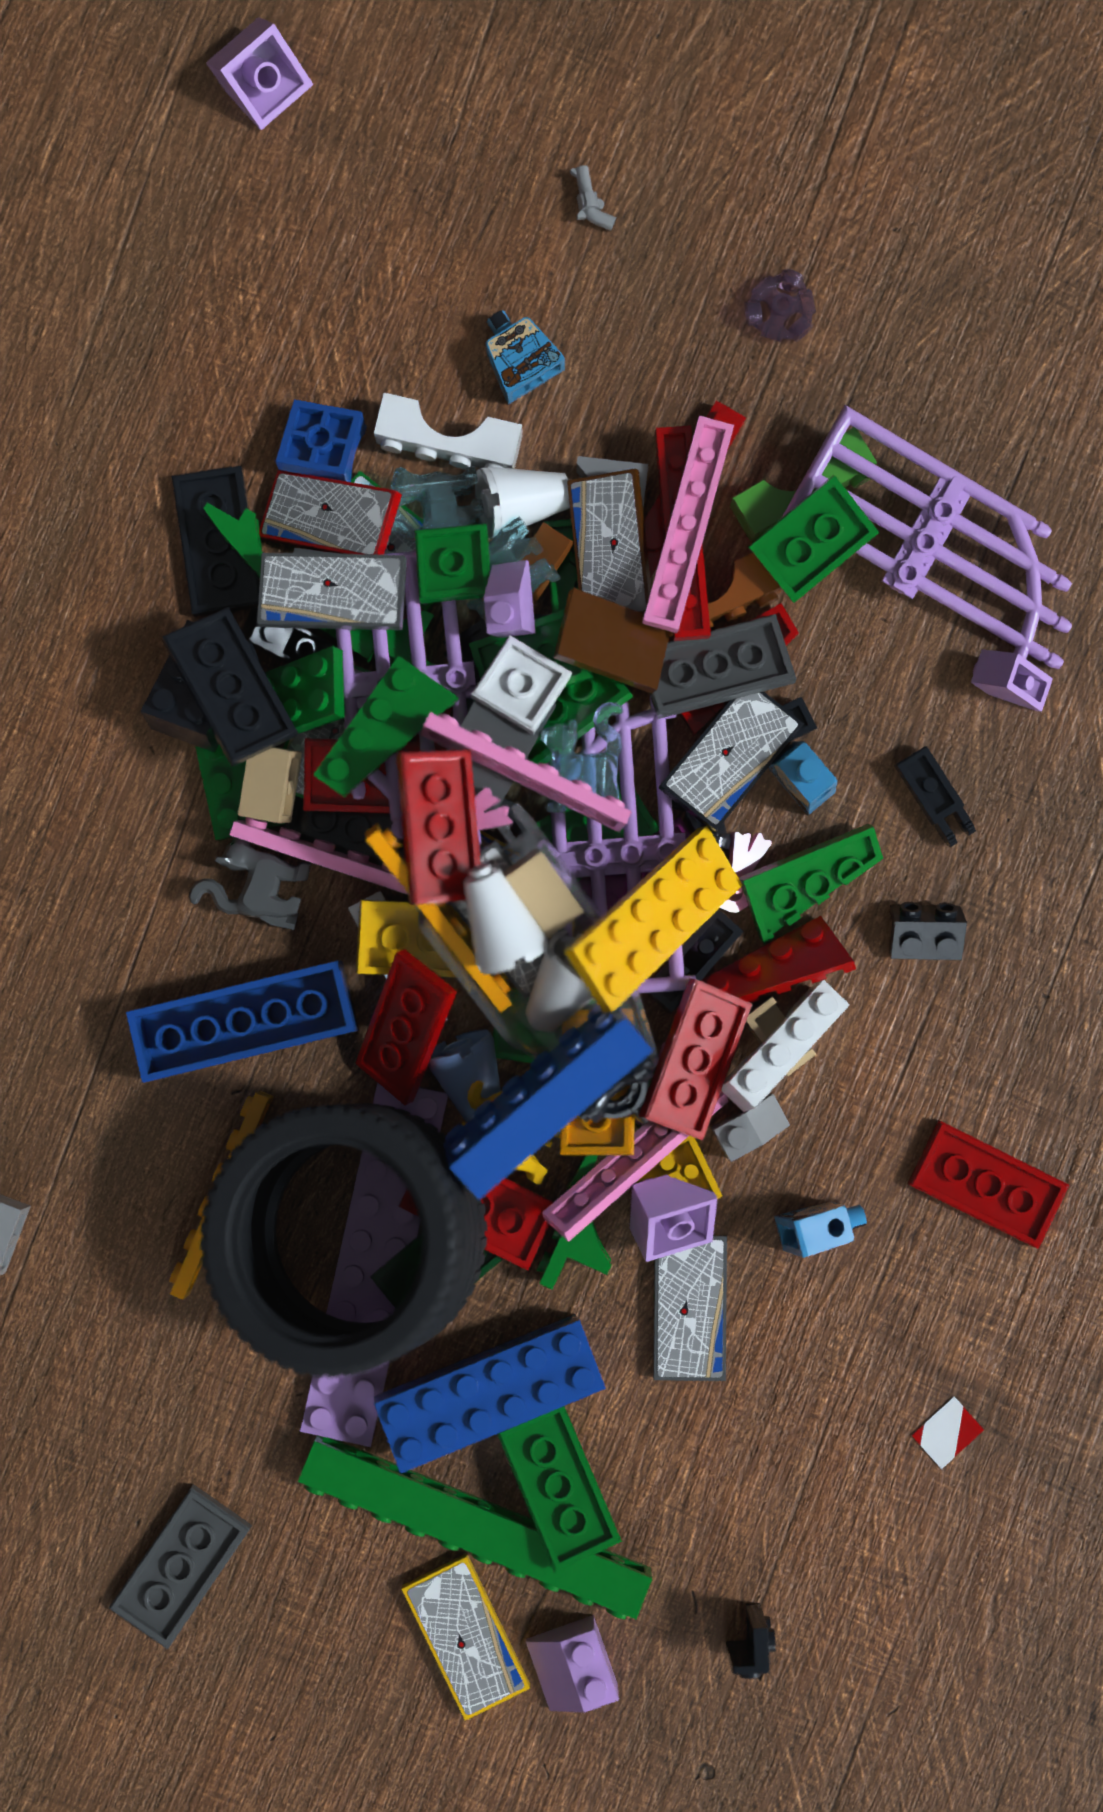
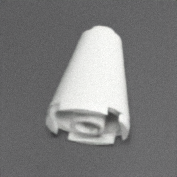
M487 466L478 469L475 475L476 502L481 501L483 512L478 514L481 524H487L488 538H500L569 509L568 478L566 474Z
M483 864L469 870V877L464 880V888L475 961L481 973L495 974L516 968L514 961L524 956L526 961L529 962L541 955L549 947L546 936L500 869L497 867L491 868L489 864Z
M562 930L555 933L548 942L549 947L544 952L525 1009V1015L529 1024L538 1031H555L593 999L590 991L564 952L582 935L580 933L574 938L565 936L568 931Z

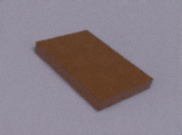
M573 588L569 591L553 658L649 693H654L658 689L670 631L642 624L645 614Z

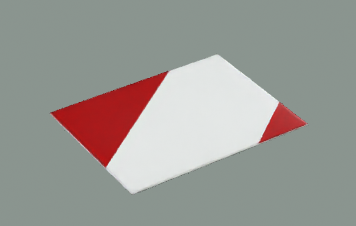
M953 1397L911 1436L937 1465L943 1469L984 1429L963 1405Z

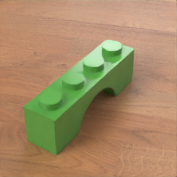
M854 427L846 431L840 444L876 465L877 461L859 431ZM833 456L822 473L828 479L835 475L844 488L849 485L857 488L870 479ZM763 480L732 499L730 508L751 543L782 518L796 491L780 490Z

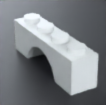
M383 393L374 436L377 444H380L381 448L388 452L401 453L402 450L415 452L416 457L426 461H435L436 458L450 461V465L461 469H470V466L515 469L523 431L522 424L487 417L480 427L467 435L459 437L445 436L437 433L427 425L421 415L418 400Z
M825 980L810 987L788 1011L787 1016L775 1031L725 1079L721 1091L743 1112L756 1108L848 1008L849 1004Z

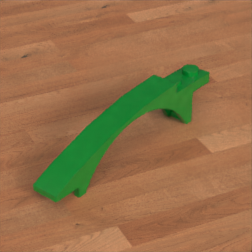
M206 503L204 510L226 542L260 579L263 550L260 540L259 520L256 519V514L245 508L240 519L237 520L213 505ZM423 610L421 617L423 637L425 638L434 623V615ZM406 618L403 619L402 630H387L390 667L398 656L412 665ZM315 628L337 643L336 629ZM350 630L352 653L370 664L374 657L372 630ZM426 660V666L434 665L433 663Z
M657 1064L651 1069L653 1075L656 1070ZM652 1078L649 1080L648 1089L652 1081ZM583 1156L564 1193L594 1168L598 1156ZM591 1221L569 1242L554 1229L551 1236L552 1239L556 1240L551 1253L546 1251L543 1253L536 1271L542 1273L539 1284L553 1290L567 1257L605 1275L608 1274L612 1264L611 1257L598 1236L594 1221Z

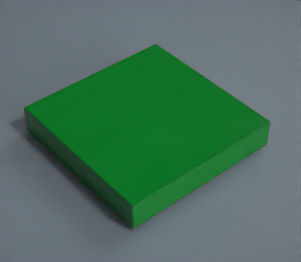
M486 523L415 530L418 588L421 604L484 598L491 572L488 527Z

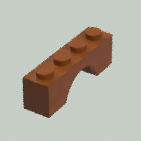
M753 553L734 561L731 568L730 588L718 600L708 603L710 630L714 628L713 623L723 618H726L727 622L736 620L747 613L745 609L758 603L761 608L779 599L777 594L781 593V587ZM670 632L668 642L673 641V632Z

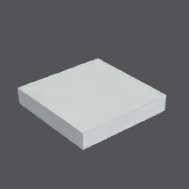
M509 636L471 693V698L534 735L568 683L572 672L514 637Z

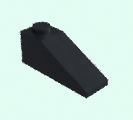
M719 909L682 945L684 976L695 975L696 979L701 981L744 932ZM669 961L654 978L670 977ZM685 990L646 994L670 1014L680 1004Z

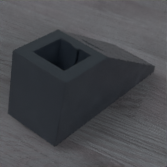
M252 607L242 628V633L246 640L252 642L255 649L284 663L293 662L331 646L337 647L304 628L260 627L257 624L258 608ZM353 654V663H354V661H355V659H356V657H357V656H355L354 654Z

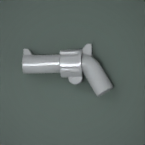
M582 165L571 169L570 174L576 177L579 195L577 196L579 208L577 220L587 219L591 223L611 231L616 217L600 211L604 207V201L598 199L597 192H593L588 166Z

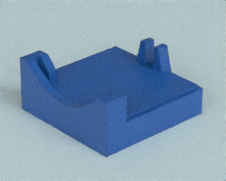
M294 399L275 461L278 470L351 482L355 453L367 429L363 413L361 411Z

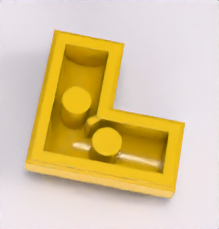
M688 1136L636 1182L637 1184L644 1179H654L668 1175L714 1192L717 1199L723 1197L696 1139Z

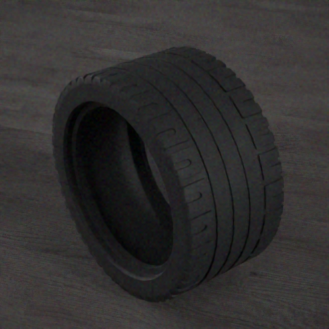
M372 1103L322 1105L300 1108V1110L284 1113L283 1116H277L269 1120L268 1124H262L256 1128L255 1133L248 1134L242 1140V1144L237 1145L230 1153L231 1157L225 1159L221 1165V1172L216 1174L212 1182L214 1186L209 1189L206 1198L208 1203L204 1205L202 1214L204 1222H201L200 1233L203 1234V1239L200 1240V1251H203L201 1261L202 1267L206 1269L205 1280L207 1285L210 1284L211 1291L209 1292L213 1301H216L218 1304V1311L221 1316H225L227 1319L226 1323L230 1329L235 1330L238 1333L237 1337L243 1343L247 1342L251 1350L256 1354L261 1353L263 1358L271 1363H278V1366L286 1370L293 1369L295 1373L303 1375L310 1373V1376L322 1377L324 1375L327 1378L339 1377L341 1375L345 1377L359 1372L370 1371L404 1355L432 1339L447 1327L446 1324L455 1319L458 1315L457 1312L462 1310L467 1303V1297L472 1294L475 1288L474 1283L479 1279L481 1273L480 1265L484 1263L485 1253L483 1251L487 1245V1237H485L487 1220H484L486 1211L481 1199L479 1200L449 1168L443 1143L446 1141V1135L437 1131L438 1128L431 1123H425V1120L417 1115H410L408 1111L395 1109V1107ZM334 1144H344L359 1148L386 1163L407 1187L419 1215L422 1248L415 1279L402 1302L382 1321L351 1322L335 1318L317 1309L294 1287L285 1272L278 1252L276 1238L277 1215L288 1183L307 1160Z

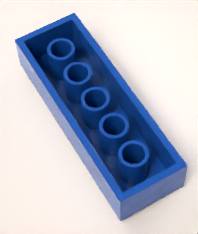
M334 961L126 1012L142 1083L359 1030L343 961Z
M598 1005L595 1006L587 1015V1021L578 1028L572 1027L560 1037L559 1045L549 1053L545 1051L539 1054L532 1061L531 1069L521 1077L515 1076L503 1086V1093L493 1101L487 1100L475 1110V1117L464 1126L462 1124L455 1126L447 1134L443 1146L449 1168L479 1200L653 1052V1049L639 1030L619 1007L613 1012L603 1013Z
M574 1314L375 1395L374 1405L401 1474L602 1391L606 1387L581 1322Z

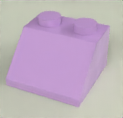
M260 17L254 20L206 62L226 93L260 130L313 85L274 23Z
M668 1175L654 1179H644L632 1185L630 1230L645 1262L712 1242L717 1206L715 1193Z
M594 1615L526 1639V1644L550 1711L585 1713L619 1700L618 1684Z

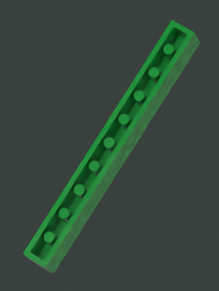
M317 1435L298 1480L312 1494L323 1496L326 1493L338 1498V1503L350 1509L361 1507L372 1512V1517L381 1522L391 1523V1521H395L405 1525V1530L413 1535L424 1537L427 1534L439 1539L438 1543L447 1549L455 1551L459 1548L471 1552L472 1557L479 1562L492 1564L493 1561L503 1565L508 1573L516 1577L525 1578L527 1575L539 1580V1584L548 1590L558 1592L559 1589L572 1593V1597L578 1602L585 1605H592L593 1602L606 1607V1611L609 1614L620 1619H626L628 1616L637 1620L653 1579L651 1567L607 1549L554 1573L531 1518L413 1470L400 1474L396 1463L336 1439Z

